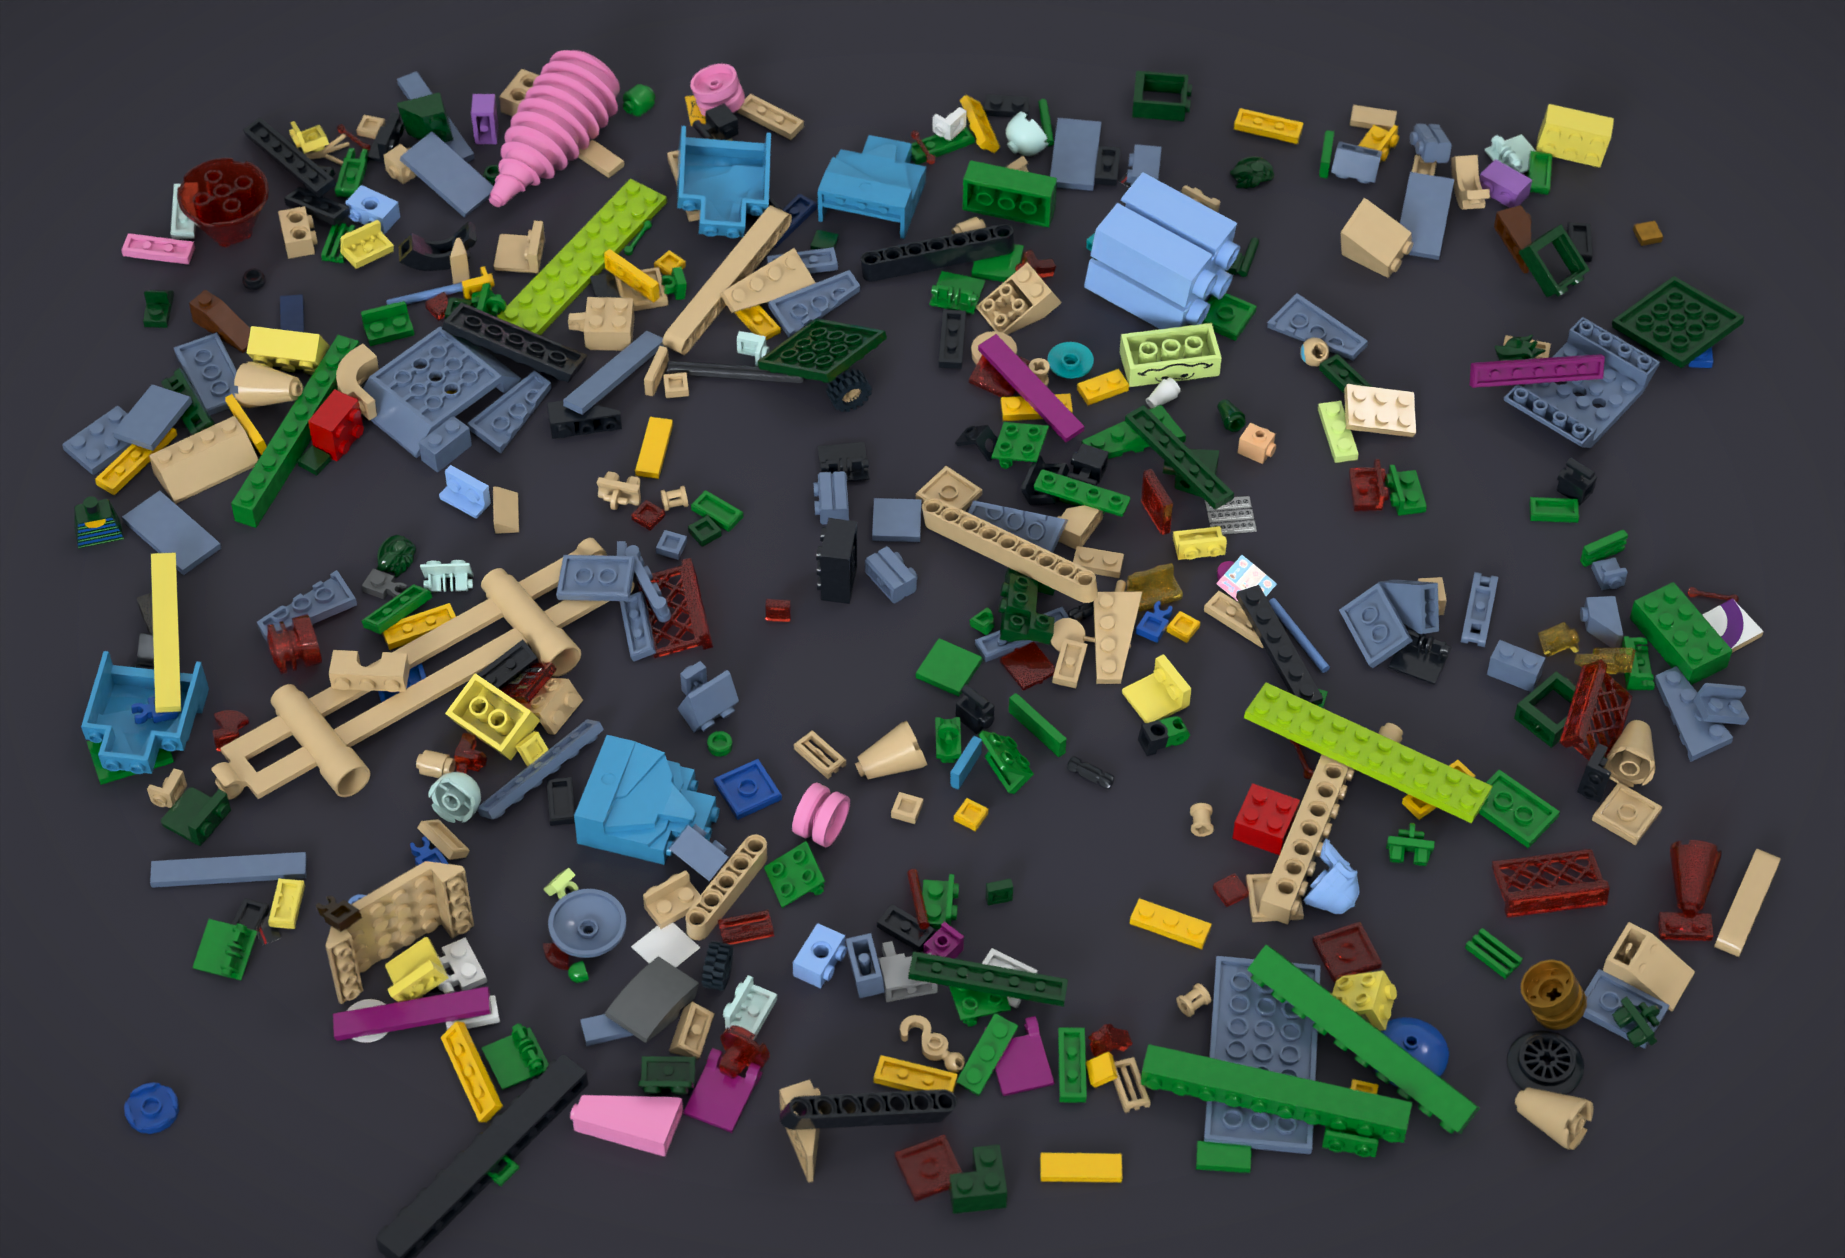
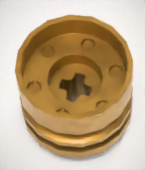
M1552 959L1541 961L1533 965L1524 974L1521 981V994L1537 1021L1544 1027L1554 1030L1565 1029L1577 1023L1584 1015L1587 1007V997L1570 967L1565 963Z

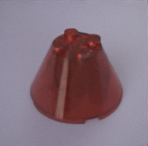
M217 158L195 166L184 175V181L177 189V200L181 211L211 239L218 242L221 247H228L252 236V230L269 195L267 178L256 165L245 161V163L233 161V158Z

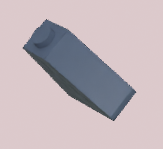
M1408 580L1378 582L1385 589L1405 625L1418 634L1439 631L1438 583Z

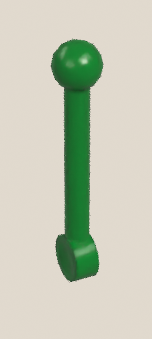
M645 221L644 227L630 246L624 248L626 255L633 254L634 246L646 230L652 227L651 221Z

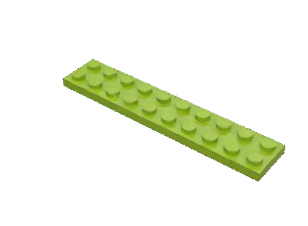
M630 179L509 303L505 311H502L497 317L541 335L591 283L590 276L599 275L605 268L604 253L611 249L619 254L644 227V222L650 221L666 205L667 197Z
M1267 682L1245 711L1244 718L1470 823L1477 816L1493 787Z

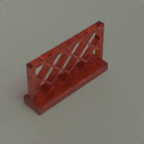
M691 558L681 560L682 566L652 574L653 579L650 581L657 583L660 591L663 587L672 590L665 599L668 606L676 609L671 615L670 620L665 623L661 630L654 628L653 625L657 621V617L653 609L649 608L650 604L645 596L656 653L653 654L654 658L701 645L704 650L713 648L699 583ZM681 575V579L676 586L668 583L671 577ZM638 582L639 591H642V592H643V590H642V588H641V586H640V584H639V582ZM677 593L685 596L680 605L672 601ZM681 612L690 615L684 624L676 620ZM672 624L680 628L675 636L666 633ZM686 631L694 634L695 639L683 641L680 638ZM662 637L671 641L668 646L657 648V644Z
M1602 659L1582 666L1560 738V743L1565 748L1573 746L1587 760H1590L1597 747L1594 733H1597L1600 744L1608 747L1605 757H1607L1623 731L1633 697L1606 672L1607 664ZM1602 682L1605 683L1607 692H1603ZM1616 694L1623 699L1621 707H1619ZM1605 695H1608L1612 706L1611 709L1608 708ZM1597 699H1598V701H1599V705H1600L1601 711H1598V710H1597V706H1596ZM1610 712L1614 713L1616 720L1615 726L1613 724ZM1599 714H1603L1606 728H1603ZM1591 719H1593V723L1596 730H1592L1591 728ZM1604 731H1608V734H1609V737H1610V744H1609V745H1608V742H1607V739H1606V736H1605ZM1586 738L1590 749L1583 744Z
M1592 849L1492 862V868L1505 902L1504 910L1507 917L1607 905L1610 887L1607 880L1602 878ZM1588 859L1589 864L1585 868L1575 863V861ZM1559 862L1565 866L1560 871L1550 866L1551 863ZM1534 865L1540 868V870L1535 874L1525 868ZM1509 868L1515 871V873L1510 877L1502 873L1501 869ZM1571 868L1581 874L1578 878H1575L1566 872ZM1546 871L1556 877L1553 881L1541 877L1542 874ZM1521 874L1531 880L1528 884H1524L1516 879ZM1585 876H1588L1596 881L1585 883L1582 880ZM1560 879L1571 883V885L1560 886L1557 883ZM1538 882L1547 888L1535 889L1532 886ZM1513 885L1522 891L1509 892L1508 889Z

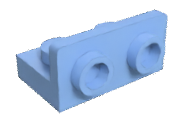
M452 465L445 470L447 486L439 494L440 499L473 518H478L491 504L489 486Z

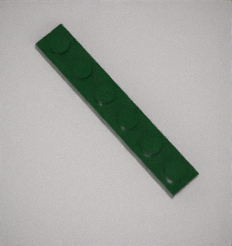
M1144 405L1125 415V422L1214 510L1233 500L1234 492Z
M914 951L908 979L1062 1007H1064L1068 979Z

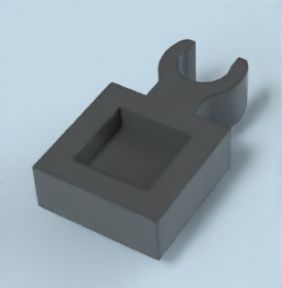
M372 569L362 584V591L364 593L381 599H385L387 594L395 598L400 594L398 591H405L407 589L406 584L401 582L395 583V576L376 569Z

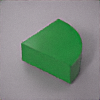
M988 607L969 620L971 627L985 635L989 634L995 625L992 611Z

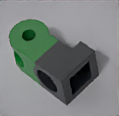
M1174 716L1142 724L1138 741L1146 755L1151 756L1156 754L1158 749L1184 743L1190 737V733L1182 719Z

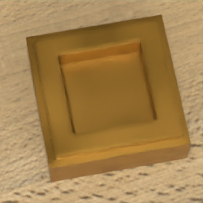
M1656 221L1635 224L1633 227V231L1641 246L1659 243L1663 240V235Z

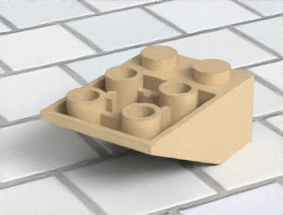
M1027 262L981 301L976 308L995 331L1008 335L1045 318L1062 302Z
M1628 922L1607 957L1603 968L1604 972L1670 1005L1668 1010L1672 1012L1695 974L1692 968L1656 936Z

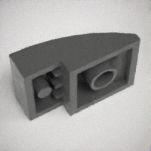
M658 956L622 990L605 1012V1016L647 1043L678 1018L679 1011L696 998L699 983Z

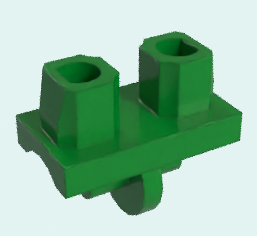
M490 283L483 284L480 292H473L471 299L474 307L493 316L505 311L507 304L502 299V296L500 294L495 295L491 291Z
M935 717L936 759H941L942 763H954L956 758L961 756L960 717L952 719Z
M1410 823L1408 830L1399 829L1398 836L1400 837L1388 836L1386 849H1389V862L1403 863L1404 852L1406 851L1414 852L1413 864L1419 866L1427 865L1430 854L1433 852L1435 841L1420 840L1424 839V832L1415 831V823Z

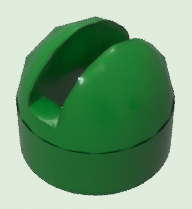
M583 960L570 966L568 975L573 982L582 983L589 980Z

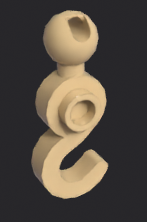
M912 1015L903 1020L900 1026L902 1041L908 1040V1031L911 1028L918 1027L923 1031L922 1052L927 1059L932 1061L944 1060L946 1069L952 1073H958L964 1068L965 1059L962 1054L949 1052L946 1037L940 1033H931V1024L926 1018Z

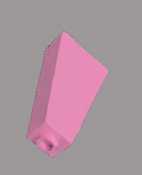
M582 1095L579 1103L574 1104L570 1119L573 1120L574 1131L665 1157L683 1114L682 1098Z

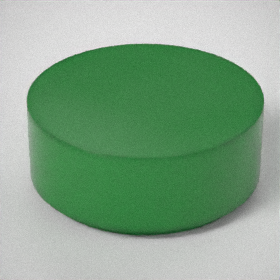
M723 731L712 733L707 740L709 752L718 757L729 754L732 750L731 736Z

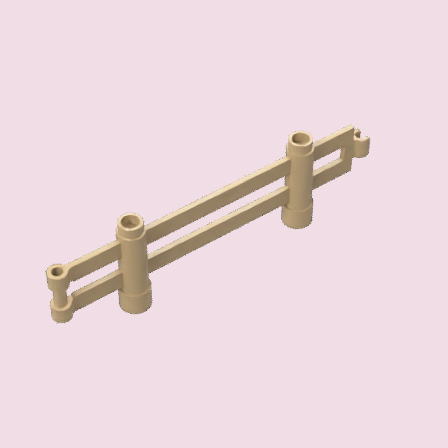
M587 538L578 545L574 552L568 555L607 556V553L594 538ZM563 558L520 582L512 575H508L504 569H494L481 582V588L486 593V601L392 653H407L411 669L502 617L511 625L512 630L408 687L406 692H400L335 729L330 726L324 717L370 691L339 690L329 687L308 698L295 685L288 684L280 687L271 697V704L276 710L277 717L220 748L221 753L229 763L221 762L212 768V772L217 777L215 784L220 790L227 793L228 799L237 797L246 786L250 788L257 799H260L318 766L320 774L338 796H352L364 788L370 779L371 773L369 768L350 747L469 681L474 674L481 672L522 639L539 659L538 662L551 676L559 677L568 673L579 662L581 650L561 628L609 601L564 600L543 611L534 600L558 587ZM632 582L631 592L634 589V582ZM381 659L370 664L367 667H373L377 665L381 661ZM291 735L302 746V748L259 772H256L247 761Z

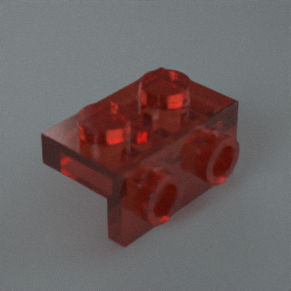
M1380 459L1374 461L1373 468H1350L1349 479L1354 511L1383 510L1384 501L1388 500V487L1383 485V482H1385V468H1381Z

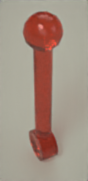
M340 124L337 126V130L341 134L344 133L360 145L362 149L370 151L371 146L367 143L364 144L348 132L344 125Z
M916 130L912 131L911 137L916 139L927 156V163L934 164L936 161L935 156L929 153L919 137V132Z
M1690 587L1687 592L1690 597L1698 595L1723 600L1733 598L1736 603L1739 600L1736 594L1728 596L1698 591L1695 587Z
M1290 740L1294 744L1304 768V778L1311 779L1314 772L1308 767L1299 743Z

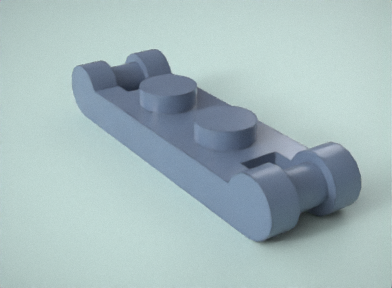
M635 545L628 546L625 554L626 556H635L634 575L657 619L660 622H667L671 618V612L666 599L661 597L662 593L657 583H651L650 580L653 579L649 567L644 566V560L640 556L639 548Z
M1474 572L1461 643L1468 644V642L1478 643L1477 646L1485 647L1498 576L1491 575L1490 578L1481 576L1482 573ZM1470 630H1480V634L1470 632Z

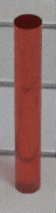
M910 869L907 875L919 928L924 930L929 927L928 916L917 870Z

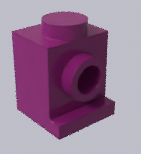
M946 922L942 923L941 928L924 943L925 954L931 953V955L955 959L964 950V936Z

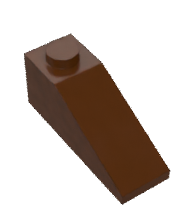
M1519 205L1498 211L1494 228L1525 274L1528 273L1529 268L1518 251L1531 243L1532 221L1529 213H1526L1523 207Z
M204 290L189 303L193 322L212 334L218 333L221 340L240 352L244 353L247 350L251 329L221 299Z

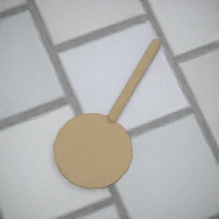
M1062 618L1054 623V634L1050 642L1059 652L1064 639L1084 643V641L1095 643L1094 637L1085 636V630L1077 620Z

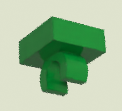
M681 267L672 268V275H664L661 279V284L665 285L664 293L672 294L674 292L676 300L685 299L687 282Z

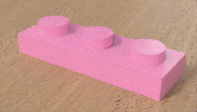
M128 234L122 248V254L126 257L189 265L195 245L191 241Z

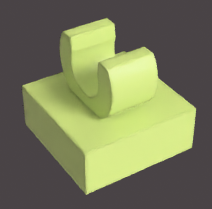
M570 868L565 869L544 888L545 892L549 896L557 893L559 899L567 895L565 893L566 887L572 892L578 890L577 884L570 881L575 874Z

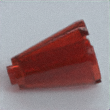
M1682 840L1676 841L1670 846V859L1677 906L1686 914H1696L1704 908L1721 860L1722 851L1718 852L1716 845L1705 841L1689 840V844L1681 845Z

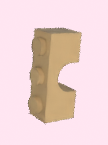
M333 650L329 669L332 689L406 692L410 671L407 653L382 652L381 661L377 665L363 667L360 664L358 651Z

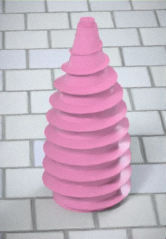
M577 50L559 51L552 55L550 62L543 67L541 75L537 76L534 80L533 87L526 92L525 100L519 104L517 113L511 119V127L505 133V143L501 147L502 160L499 162L500 173L495 179V184L489 198L493 206L500 207L505 205L516 194L524 192L525 187L528 185H539L540 178H553L555 170H563L567 167V161L575 160L579 155V149L585 150L588 148L589 140L596 138L599 135V129L604 128L608 124L609 117H613L617 113L618 105L615 98L620 92V86L613 72L603 62L586 52Z

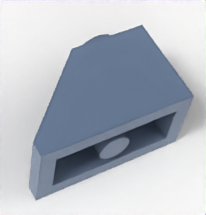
M1586 597L1584 607L1580 608V619L1582 622H1585L1586 631L1614 650H1619L1623 631L1616 597Z

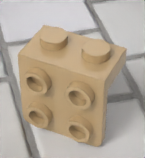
M535 677L531 683H528L529 686L526 687L521 695L515 698V701L535 714L548 734L555 735L583 699L569 679Z

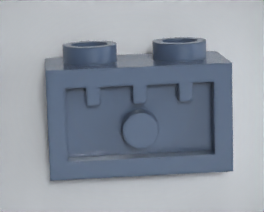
M1705 683L1693 699L1703 720L1706 722L1745 725L1749 720V716L1740 701L1746 692L1744 686Z

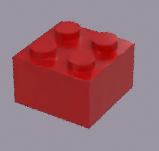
M335 389L308 421L313 446L331 455V459L337 462L343 454H347L350 446L356 439L361 437L364 431L359 400Z
M1252 783L1235 820L1232 839L1280 855L1297 815L1300 800Z

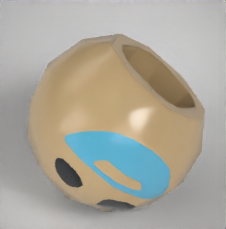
M1312 337L1303 343L1300 355L1307 365L1317 367L1329 357V348L1322 339Z

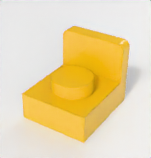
M485 266L480 267L481 277L461 281L464 299L472 300L473 292H480L483 284L490 283L491 287H495L493 276L491 273L487 274Z

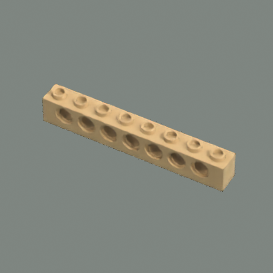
M1321 754L1262 896L1259 909L1260 914L1287 925L1291 915L1296 917L1301 903L1297 901L1299 895L1305 896L1309 883L1306 881L1307 876L1312 877L1317 864L1314 862L1315 857L1320 858L1323 837H1329L1332 828L1330 820L1331 818L1336 819L1340 808V805L1337 804L1338 800H1344L1348 788L1345 783L1347 780H1352L1355 769Z

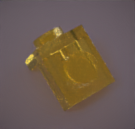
M1565 622L1538 633L1543 652L1547 657L1569 647L1574 653L1579 652L1577 642H1580L1576 630L1574 628L1570 629Z

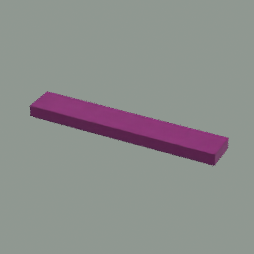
M997 334L978 345L979 352L1065 442H1068L1084 431V425Z
M1598 354L1471 363L1469 385L1472 388L1603 379L1605 356Z
M488 987L334 1013V1038L336 1041L488 1015L491 1014L490 990Z

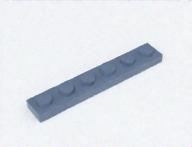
M586 719L479 805L477 811L480 816L489 819L501 817L505 813L506 808L511 804L521 801L526 792L538 787L543 782L542 779L547 775L558 771L563 762L575 757L586 744L594 742L598 737L597 735L604 730L600 722Z

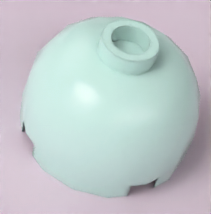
M1019 112L1007 125L1006 138L1009 141L1007 146L1014 154L1018 152L1024 156L1036 155L1047 147L1049 142H1044L1047 137L1033 119L1029 122L1025 119L1027 114Z
M462 772L444 774L435 781L428 793L429 798L432 796L434 802L431 805L433 810L441 818L452 823L455 822V819L462 821L461 823L468 821L476 813L481 802V792L477 782Z

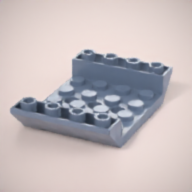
M1582 317L1570 329L1567 343L1553 357L1602 354L1605 356L1603 379L1564 381L1563 383L1565 384L1557 385L1554 382L1526 384L1524 387L1516 385L1504 397V401L1577 445L1592 448L1643 394L1660 362ZM1579 392L1582 393L1584 396L1578 397L1573 393ZM1593 404H1600L1603 407L1596 408Z
M440 326L369 376L363 389L375 400L377 416L371 419V421L417 458L421 455L419 442L450 417L457 416L495 387L505 394L522 380L480 345H474L464 338L453 336L449 332L442 330ZM418 365H426V367L423 369L415 368ZM434 377H435V378H442L441 380L436 381V382H435V381H431V379L434 378ZM448 390H457V392L454 394L446 393Z

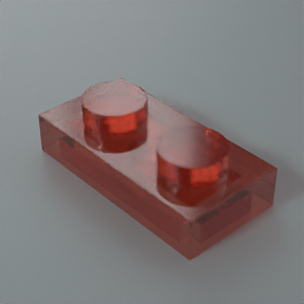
M1659 912L1660 939L1712 941L1713 927L1710 913Z

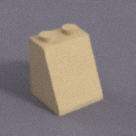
M1365 198L1340 232L1343 256L1387 278L1391 276L1393 271L1396 272L1402 262L1401 259L1405 254L1408 255L1413 247L1412 233Z

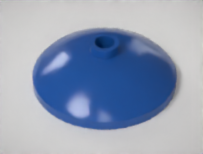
M1402 1017L1388 1021L1386 1030L1381 1032L1441 1077L1449 1059L1448 1046L1442 1034L1431 1024L1416 1018ZM1407 1042H1412L1415 1045H1409Z

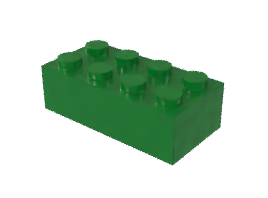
M970 160L963 179V210L1049 228L1056 208L1057 178Z
M1674 582L1634 601L1630 615L1631 621L1671 668L1677 666L1691 685L1727 668L1732 649Z

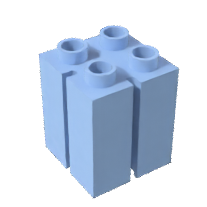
M1142 172L1121 198V201L1126 203L1125 207L1117 203L1096 228L1090 255L1093 258L1089 261L1084 287L1159 329L1183 327L1189 324H1202L1210 309V304L1207 303V300L1211 295L1221 299L1231 284L1233 275L1225 270L1230 269L1240 251V246L1233 243L1237 223Z

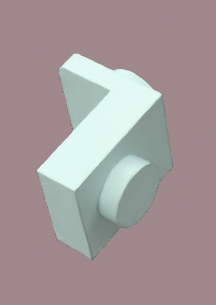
M739 331L737 336V353L755 356V366H758L757 361L769 353V347L766 346V336Z

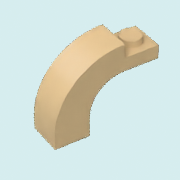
M1478 155L1451 157L1453 186L1459 207L1461 209L1485 208V199L1490 198L1489 189H1482L1480 184Z
M361 344L351 350L340 362L336 373L338 391L358 399L361 414L368 420H371L377 416L375 400L360 386L369 376L379 370L377 356L370 349Z

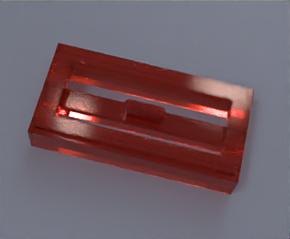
M769 910L718 920L723 943L737 944L774 936ZM762 920H765V921H766V922L751 924L752 922H757V921H762ZM741 925V927L725 929L727 927Z

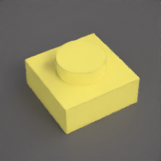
M535 731L515 745L527 766L549 750L539 732Z

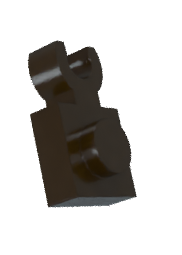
M333 896L327 897L328 905L316 904L319 915L324 917L327 924L340 932L351 927L352 924L362 918L359 909L345 900L337 904Z

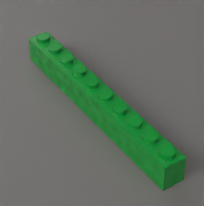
M337 335L304 387L302 394L295 401L233 499L231 506L236 522L257 528L297 464V460L302 456L312 440L308 423L309 419L334 389L338 390L336 373L340 362L351 350L360 346L359 341Z
M1265 945L1247 970L1253 974L1250 979L1262 988L1265 984L1273 990L1271 995L1281 1003H1284L1286 1000L1294 1006L1292 1011L1302 1019H1305L1307 1016L1315 1022L1313 1027L1325 1036L1328 1032L1336 1039L1333 1043L1346 1052L1349 1048L1357 1054L1354 1058L1357 1062L1366 1068L1369 1065L1378 1071L1375 1075L1386 1084H1389L1391 1081L1399 1087L1397 1092L1408 1101L1413 1098L1419 1102L1418 1109L1427 1116L1431 1117L1434 1114L1442 1121L1439 1125L1452 1134L1454 1131L1462 1133L1480 1109L1479 1106L1272 947Z
M1150 1044L1148 1045L1140 1084L1153 1090L1163 1089L1181 1096L1199 1097L1203 1101H1217L1225 1103L1230 1107L1239 1106L1251 1109L1257 1113L1266 1112L1278 1115L1284 1119L1293 1118L1311 1125L1320 1124L1338 1131L1347 1130L1365 1137L1383 1138L1392 1143H1404L1412 1102Z

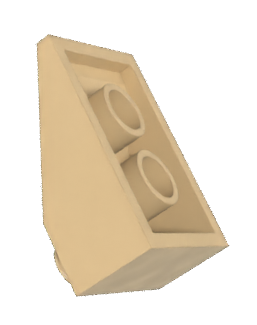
M810 1079L779 1089L780 1113L794 1097L821 1095L819 1089L813 1088ZM786 1128L808 1183L814 1180L820 1129L789 1130Z

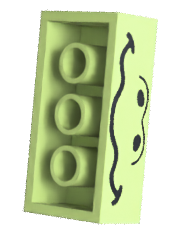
M1212 323L1121 334L1120 356L1129 387L1158 384L1163 379L1172 378L1174 381L1220 376L1222 357Z

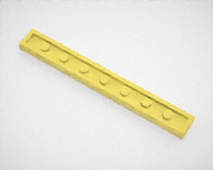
M176 553L151 554L156 713L181 712Z

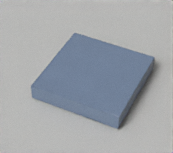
M874 498L872 541L920 542L921 499Z

